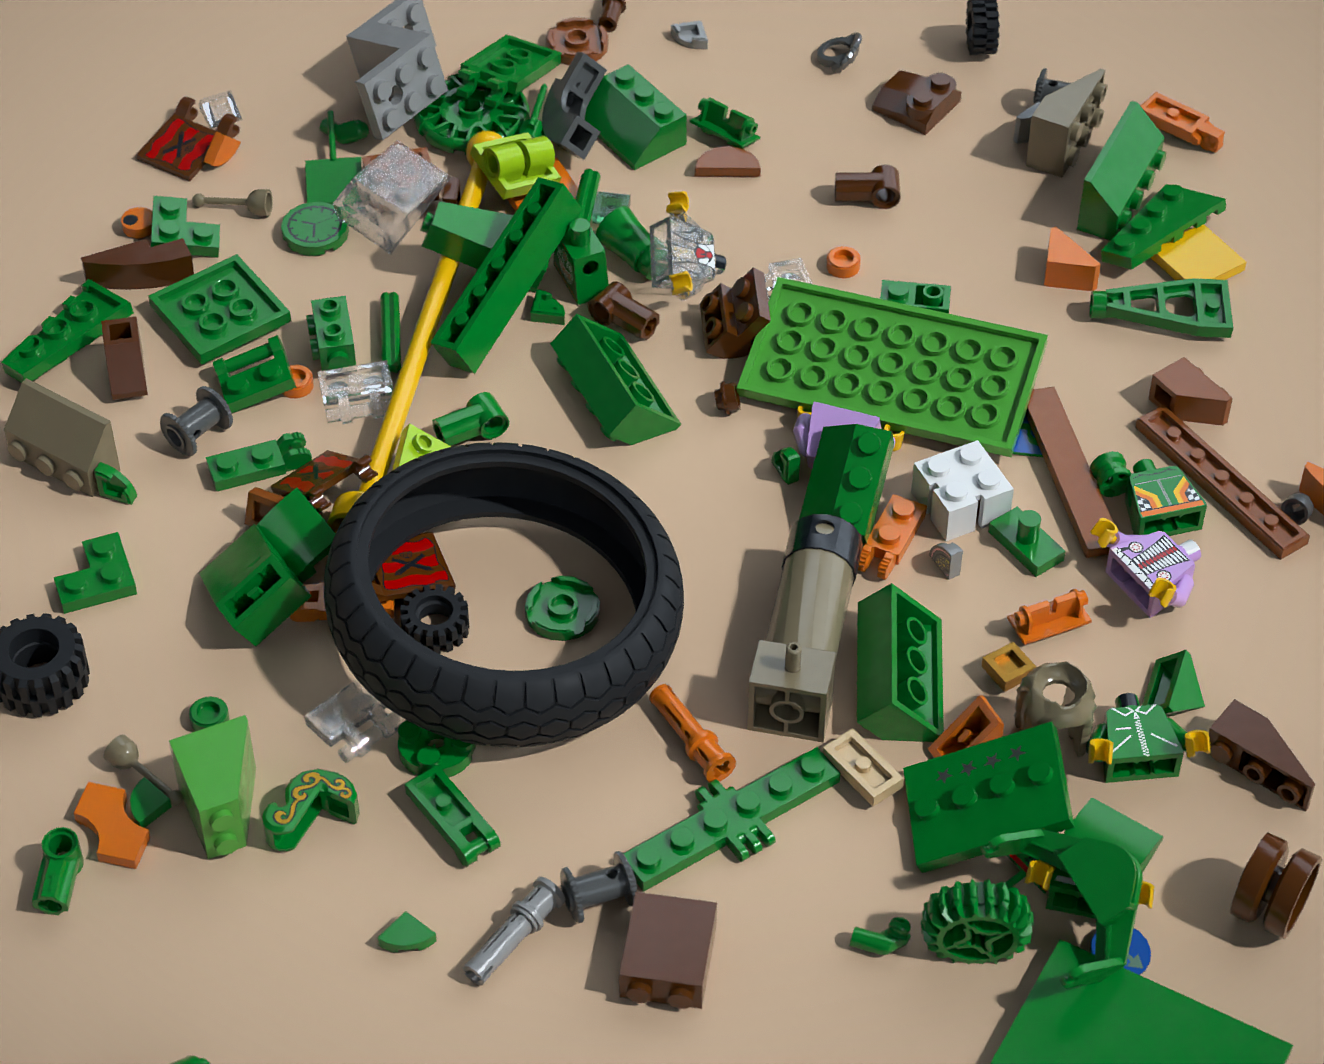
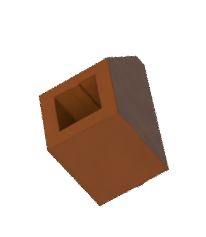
M1185 357L1152 375L1148 397L1157 407L1164 404L1182 421L1222 426L1228 423L1233 399L1225 389L1219 387L1200 368L1193 365Z

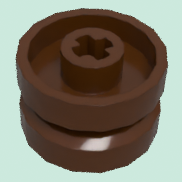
M1268 832L1263 836L1245 866L1231 904L1230 913L1237 918L1251 923L1260 917L1268 904L1263 919L1264 929L1273 935L1285 939L1295 926L1309 898L1321 867L1322 857L1302 848L1292 855L1285 866L1289 853L1288 843L1286 840Z

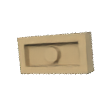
M853 728L823 747L822 753L840 772V775L872 807L903 788L904 777Z

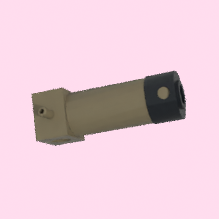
M812 514L801 517L792 525L766 641L759 640L749 679L747 730L824 743L833 701L835 662L851 589L856 579L863 548L861 534L852 524L842 518L829 514Z

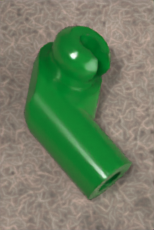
M325 118L321 121L319 128L327 136L328 118ZM351 120L341 124L334 121L335 141L340 144L354 143L360 139H365L369 134V126L361 120Z

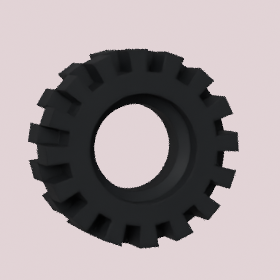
M997 0L967 1L966 35L970 55L996 54L998 51L1000 22H998Z
M428 584L423 586L422 593L417 588L411 591L412 598L406 596L403 600L404 605L400 607L401 628L420 644L433 649L438 654H440V648L445 647L447 653L452 651L453 643L459 647L463 643V637L467 638L469 634L468 604L466 600L464 601L463 595L460 592L455 594V588L448 586L446 591H443V584H436V590H430V585ZM431 614H442L449 617L446 622L438 625H429L421 622L422 618Z

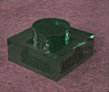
M598 191L592 212V224H600L616 208L622 206L630 208L631 195Z

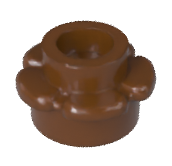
M722 381L720 382V389L714 390L715 402L718 410L725 409L726 415L730 416L732 411L741 409L740 396L737 393L735 382L726 384Z

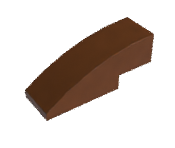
M183 238L150 247L147 239L81 257L85 281L90 279L106 289L133 290L165 287L194 274L192 256Z

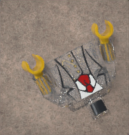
M685 191L668 192L670 204L667 205L666 212L670 216L650 226L652 288H672V295H675L678 300L684 301L701 292L704 284L713 281L716 275H721L724 272L726 258L715 253L714 236L712 233L701 229L687 214L686 211L689 208L687 193Z

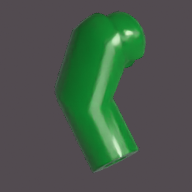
M895 917L891 919L889 928L879 933L855 927L850 946L878 955H887L907 945L911 938L909 933L911 924L905 918Z

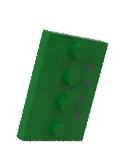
M1052 721L903 768L916 865L922 873L982 856L981 848L989 846L990 843L988 841L1001 834L1034 829H1044L1058 833L1075 827L1058 732Z

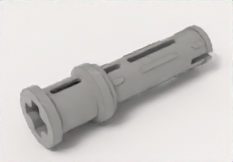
M541 876L538 877L533 883L534 888L522 901L518 900L512 905L511 916L489 938L475 956L463 966V971H466L465 974L471 981L477 985H483L496 968L514 951L518 944L529 933L539 931L543 927V920L555 907L559 908L565 903L566 899L563 892L551 880Z

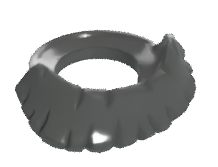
M857 32L847 37H837L824 42L817 52L819 63L823 66L831 67L834 72L841 73L857 57L862 35ZM842 44L849 48L847 53L838 56L824 55V51L833 45Z

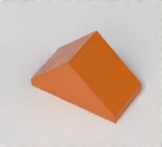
M1056 226L1051 228L1044 286L1094 291L1097 289L1101 264Z
M979 695L930 745L928 750L936 758L1003 737L1004 723L985 697Z

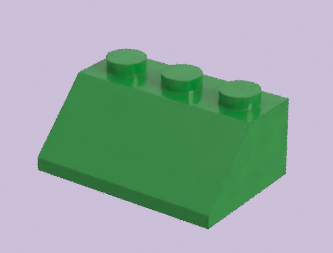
M627 64L604 75L589 101L585 113V121L600 131L598 138L633 170L686 145L687 114L633 67Z
M860 424L823 427L799 519L812 514H829L842 518L852 524L861 534L864 546L873 529L894 448L892 431Z

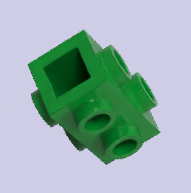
M346 296L311 300L313 314L306 315L309 336L316 335V339H310L313 360L320 359L322 373L357 369Z

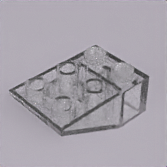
M396 140L352 178L333 202V206L338 219L389 254H392L450 180L451 176Z

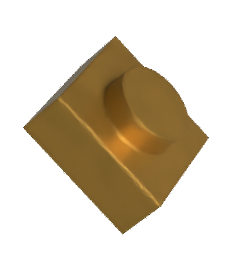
M1013 641L984 656L981 667L1006 692L1019 685L1022 678L1027 676L1037 666Z

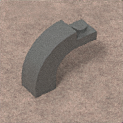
M577 52L563 78H555L549 90L543 108L542 126L548 139L574 157L585 160L600 134L599 130L585 121V113L589 101L607 69L585 53Z

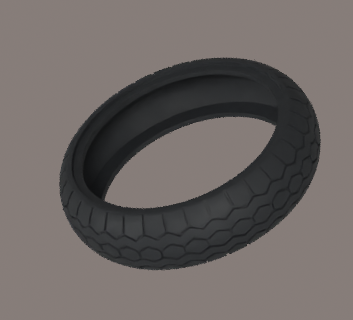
M494 442L493 445L492 443L459 445L425 454L399 466L368 488L348 511L333 538L325 567L324 603L330 632L344 662L361 685L389 710L418 727L453 740L460 739L461 742L484 746L488 744L493 747H517V745L529 747L560 742L593 731L619 717L648 692L667 666L677 643L683 618L684 590L679 561L667 532L650 508L631 489L604 470L563 452L552 449L547 451V448L522 444L521 447L518 446V443ZM470 518H516L537 522L561 530L597 551L610 563L624 581L632 597L636 613L627 626L614 639L581 659L545 669L526 671L496 670L455 661L420 644L401 629L385 611L377 598L372 581L382 564L395 550L405 542L429 529L449 522Z

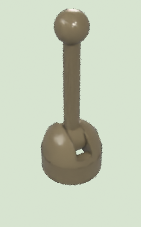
M270 189L253 190L247 199L204 197L202 194H195L192 198L193 204L197 207H201L204 204L246 205L251 213L258 216H270L273 207V197Z
M119 735L109 743L104 751V759L113 767L120 770L133 767L170 798L172 806L182 803L183 795L180 791L171 790L138 762L139 752L136 744L126 735Z

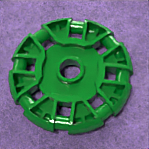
M453 74L445 80L448 91L413 117L417 131L421 136H426L425 139L429 144L452 154L455 150L464 151L466 155V147L469 140L481 131H495L503 138L517 135L521 124L529 119L530 109L523 92H519L516 95L507 92L502 103L496 108L484 104L485 98L489 96L491 89L477 84L474 93L469 98L456 95V90L462 85L463 78L458 77V74Z

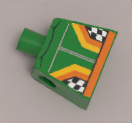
M1142 459L1135 463L1133 466L1134 473L1128 477L1125 493V503L1133 534L1148 535L1162 531L1168 536L1202 530L1207 504L1181 469L1174 465L1156 469L1151 459Z

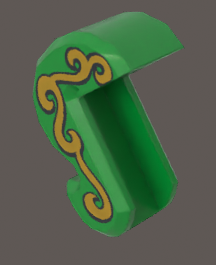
M319 768L302 771L290 780L285 789L286 804L282 807L278 806L276 802L268 804L263 812L262 819L268 845L276 851L293 850L297 847L322 809L334 817L351 824H356L360 814L357 793L353 783L337 772Z

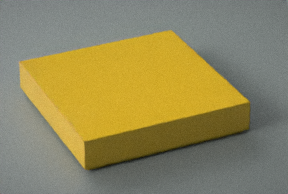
M1204 224L1198 228L1194 227L1183 232V237L1175 243L1162 244L1161 251L1151 257L1175 281L1192 278L1226 280L1245 271L1246 261Z

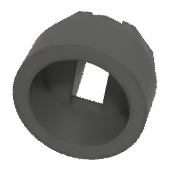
M1304 493L1290 495L1281 505V510L1298 525L1305 523L1312 515L1314 509L1310 497ZM1295 504H1300V505H1301L1300 507L1296 508L1295 510H1294L1293 507H1292V505H1295Z

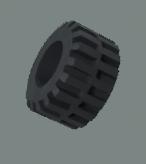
M42 613L41 617L29 614L26 615V619L19 620L16 618L10 621V626H2L0 628V703L3 702L6 709L9 711L16 709L17 714L21 716L33 713V717H42V714L50 712V715L59 713V708L64 707L67 709L73 705V699L81 698L84 694L83 688L88 687L89 684L88 675L90 670L81 634L77 632L75 625L72 623L67 624L66 619L60 616L53 619L51 614ZM48 662L39 667L28 668L37 663Z

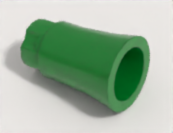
M622 206L614 209L598 226L596 236L602 246L615 253L645 278L653 280L661 276L668 268L671 257L662 248L661 243L639 222L629 207Z

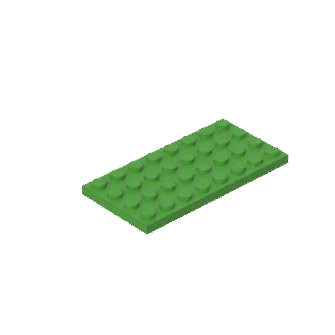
M777 278L768 302L771 322L754 339L736 387L739 396L797 409L798 406H803V411L812 412V405L815 401L880 417L881 428L883 429L888 424L891 425L892 431L901 433L903 430L905 434L958 446L978 440L986 452L1012 457L1047 346L1048 335L786 278Z

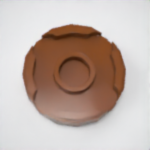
M573 17L563 19L557 22V27L550 28L547 31L546 48L561 52V63L566 65L571 64L577 52L585 53L594 61H598L608 50V33L605 27L601 24L600 27L594 25V20L588 18Z

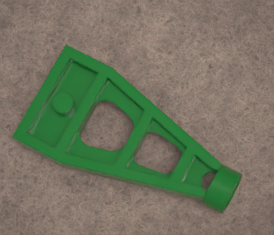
M1192 278L1091 292L1090 318L1105 319L1112 317L1193 336L1231 338L1233 320L1228 280ZM1188 297L1193 300L1194 315L1186 317L1170 313L1166 310L1165 301L1170 298ZM1153 298L1155 299L1156 311L1131 307V301Z

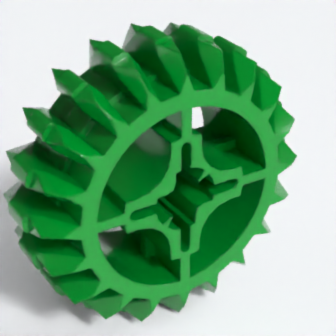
M972 879L970 883L964 884L955 881L954 887L942 886L940 893L930 894L929 901L924 903L921 933L924 935V941L927 943L928 950L936 952L937 958L949 957L953 964L958 961L965 962L966 964H984L987 962L997 964L998 960L1002 958L1013 959L1014 953L1023 952L1025 945L1031 943L1034 918L1030 904L1027 901V896L1020 894L1016 887L1007 888L1005 882L993 884L990 882V879H986L984 882H975Z

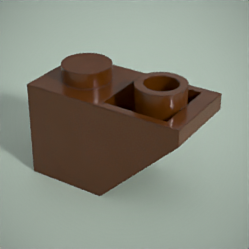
M137 317L101 321L112 400L148 395Z

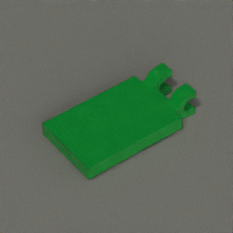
M506 34L461 63L458 77L463 78V83L457 88L456 95L469 98L474 93L477 84L491 89L489 96L485 98L484 104L496 108L502 103L507 92L515 95L560 65L562 53Z

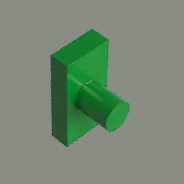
M1017 506L989 522L988 532L1037 577L1063 562L1066 551L1040 528L1041 516L1039 513L1033 510L1022 511Z

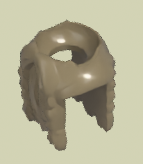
M1069 662L1044 663L1034 668L1027 676L1022 678L1020 686L1017 688L1016 712L1014 713L1016 727L1021 728L1022 731L1052 721L1056 729H1068L1070 739H1073L1077 757L1083 756L1086 752V744L1089 741V735L1092 730L1093 714L1097 708L1094 702L1096 696L1091 681L1079 668ZM1051 684L1067 686L1062 705L1044 697L1043 690L1046 686Z

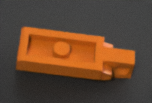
M1158 92L1154 93L1140 105L1157 128L1192 143V145L1200 144L1202 149L1214 153L1223 147L1225 131L1210 123L1209 116Z

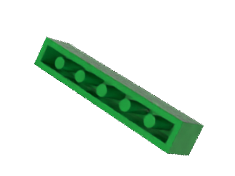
M538 177L430 343L449 366L473 374L476 373L570 228V222L581 211L582 208L565 184Z

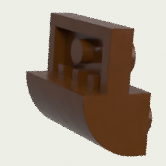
M753 267L747 274L739 278L732 288L720 283L711 293L703 297L700 303L706 353L725 359L749 355L756 335L771 322L764 272Z

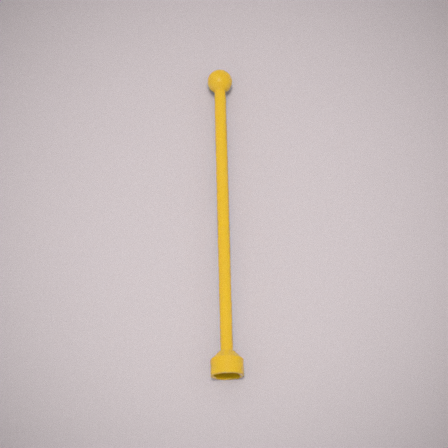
M481 131L469 140L466 147V157L472 167L458 205L479 208L488 178L472 158L470 152L473 144L503 138L498 133ZM441 255L370 455L372 461L369 465L374 471H377L378 476L367 483L361 481L358 491L346 492L336 498L327 522L335 533L348 511L360 496L388 473L432 345L430 342L435 336L460 263L449 257Z

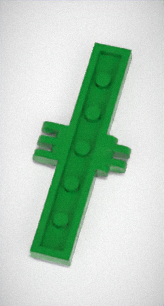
M816 747L738 791L732 786L725 789L717 779H714L708 783V788L712 795L704 786L695 790V795L700 802L697 805L698 813L624 853L632 867L636 884L644 892L725 846L732 851L739 861L742 862L748 859L749 852L747 848L753 854L763 850L759 839L766 847L776 843L775 837L765 825L766 823L840 782V772L820 749Z

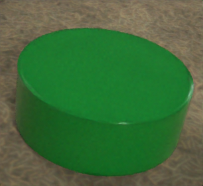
M212 696L198 699L189 710L191 726L194 731H199L228 721L229 712L226 703L222 699Z

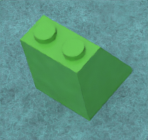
M246 715L169 740L178 788L183 795V800L208 860L220 855H229L237 849L247 846L256 765Z

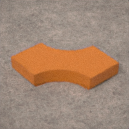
M88 782L74 811L75 821L93 830L99 838V846L96 852L98 861L136 869L150 839L149 829L135 824L125 812L127 804L125 789Z

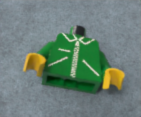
M1124 693L1115 699L1116 708H1110L1106 711L1104 722L1095 726L1086 744L1088 763L1093 764L1094 761H1103L1105 783L1179 777L1184 752L1188 758L1194 757L1195 752L1198 751L1205 752L1206 754L1211 753L1209 733L1207 731L1192 730L1186 732L1173 719L1166 716L1161 706L1157 704L1140 706L1138 697L1134 693Z

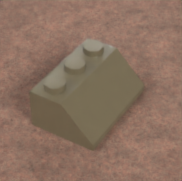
M27 378L21 383L4 428L8 452L15 460L19 462L24 461L37 468L42 474L53 476L66 483L71 489L75 491L80 490L93 497L99 492L94 470L100 462L120 471L111 421Z

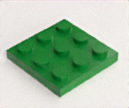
M238 254L148 295L151 308L201 365L291 322L290 311Z

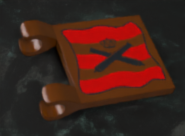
M185 96L179 101L174 114L137 153V160L191 181L206 164L204 158L216 131L231 138L239 134L240 127L234 124L238 118L226 113L220 120L216 131L193 122L192 120L198 115V110L192 107L196 102L194 99Z
M327 450L270 487L273 493L283 496L288 495L297 487L317 512L320 513L332 505L322 495L324 491L353 473L365 483L378 476V473L370 467L369 463L372 460L369 455L355 458Z
M433 532L419 534L395 550L377 571L374 577L376 583L372 582L380 603L387 600L405 598L406 596L412 597L411 591L417 588L422 593L423 586L428 584L430 585V590H436V584H443V591H446L448 586L456 588Z

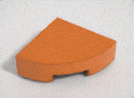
M216 131L204 162L212 166L225 164L235 154L241 142Z

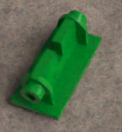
M711 97L700 100L698 109L701 113L690 120L691 124L701 128L704 133L716 135L726 140L732 147L744 148L760 140V136L755 134L758 124L755 123L754 118L735 109L730 111L729 118H727L729 106Z

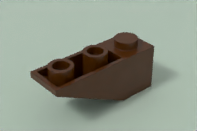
M1234 699L1209 728L1211 753L1208 754L1217 762L1226 764L1243 774L1251 782L1260 784L1277 794L1285 802L1294 804L1307 811L1315 788L1314 781L1270 720Z

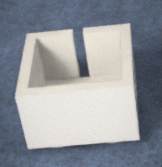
M978 440L914 463L911 493L918 503L927 505L926 514L931 513L930 520L945 541L975 531L978 500H980L978 525L981 529L989 526V522L1011 510L1014 488Z

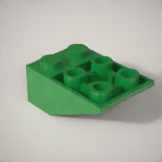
M255 524L199 573L216 607L232 628L254 646L260 644L312 596Z

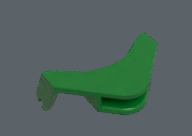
M1044 829L1001 834L989 840V846L981 848L985 858L1022 853L1065 871L1071 876L1094 913L1096 919L1095 962L1077 966L1068 972L1069 976L1061 977L1060 982L1065 989L1101 982L1127 965L1143 881L1140 864L1132 854L1121 846L1089 837L1082 839Z

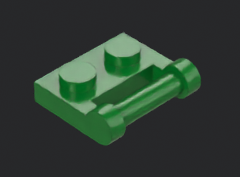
M278 335L269 338L268 343L227 360H224L222 357L213 361L224 399L232 413L296 388L285 349ZM271 356H274V359L259 364L255 367L237 373L233 376H231L230 374L244 367H247L249 365L267 359Z

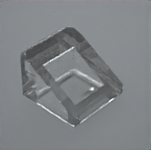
M231 90L200 99L199 108L210 129H216L226 113L237 116L238 120L236 122L242 121Z

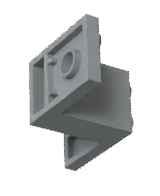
M395 0L346 36L360 77L356 81V85L374 138L384 140L448 91L435 50L437 45L422 0Z

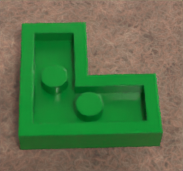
M153 196L151 247L183 238L191 255L219 256L220 224L186 222V198Z
M118 532L82 541L89 568L54 577L64 614L137 594L136 584Z

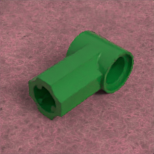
M489 392L478 393L468 401L465 408L432 420L437 439L449 446L479 435L485 439L497 438L507 430L510 422L495 397Z
M65 827L50 830L42 840L43 857L32 898V905L45 914L60 915V913L69 910L76 876L84 865L79 839L73 830ZM68 851V853L64 855H57L61 852Z

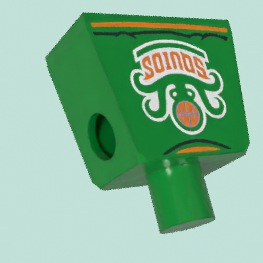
M576 218L570 222V228L555 249L553 262L577 305H581L592 300L609 284L605 250L592 230L590 222L584 218Z

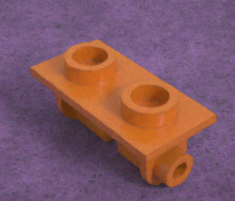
M1072 589L1067 594L1055 597L1051 602L1046 600L1028 607L1025 605L1020 606L1019 611L1007 616L1008 621L1024 645L1092 623L1091 618L1083 608L1084 605L1088 604L1087 594L1084 590L1078 591L1077 589Z

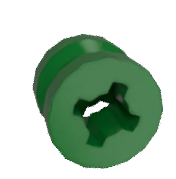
M1112 451L1101 454L1090 465V470L1094 479L1097 480L1100 493L1105 497H1116L1126 492L1128 477L1131 475V472L1126 468L1127 463L1119 452Z

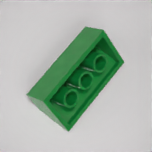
M1131 100L1084 179L1077 230L1111 241L1131 220L1132 210L1139 209L1144 189L1150 190L1154 181L1155 170L1160 171L1164 165L1167 154L1165 151H1162L1164 136L1138 102Z
M576 314L550 343L558 355L556 358L557 362L568 371L572 377V386L584 396L587 401L585 403L586 408L598 418L601 423L600 430L610 440L616 441L618 439L634 445L677 430L682 425L621 333Z
M891 583L858 602L857 723L882 740L934 742L944 732L942 619Z

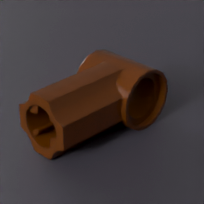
M879 165L871 172L835 173V201H872L876 207L881 209L892 208L900 202L899 172L891 165Z
M617 281L610 283L588 302V311L596 322L603 326H608L613 322L640 339L648 340L660 323V314L635 301L627 287Z

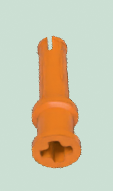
M662 684L656 687L651 692L649 700L686 744L687 756L699 763L704 770L703 774L707 781L711 782L717 779L720 782L727 778L736 766L734 756L724 752L719 746L718 737L714 732L702 728L669 685Z

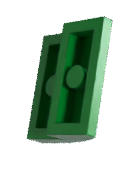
M297 487L277 503L256 525L302 583L317 573L313 566L328 555L336 534Z
M1091 798L1074 818L1075 827L1064 832L1065 835L1082 839L1089 837L1121 846L1137 859L1142 873L1164 839L1162 835L1094 798Z

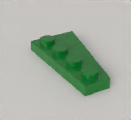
M1165 184L1101 250V261L1132 270L1159 253L1162 244L1175 243L1183 237V231L1189 227L1198 228L1207 222L1208 215L1212 213L1219 215L1226 210V199L1185 189L1179 185Z
M87 279L81 285L83 291L77 297L70 296L62 303L64 309L56 317L49 316L41 323L42 330L37 335H29L1 361L4 372L21 383L26 378L31 381L37 380L42 374L57 364L64 362L69 356L103 334L101 321L127 318L134 314L131 302Z

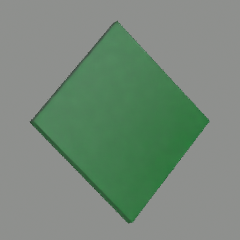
M1060 939L990 1064H1286L1293 1045L1125 968L1119 969L1101 982L1065 989L1060 982L1061 977L1069 976L1068 972L1077 966L1095 962V955Z

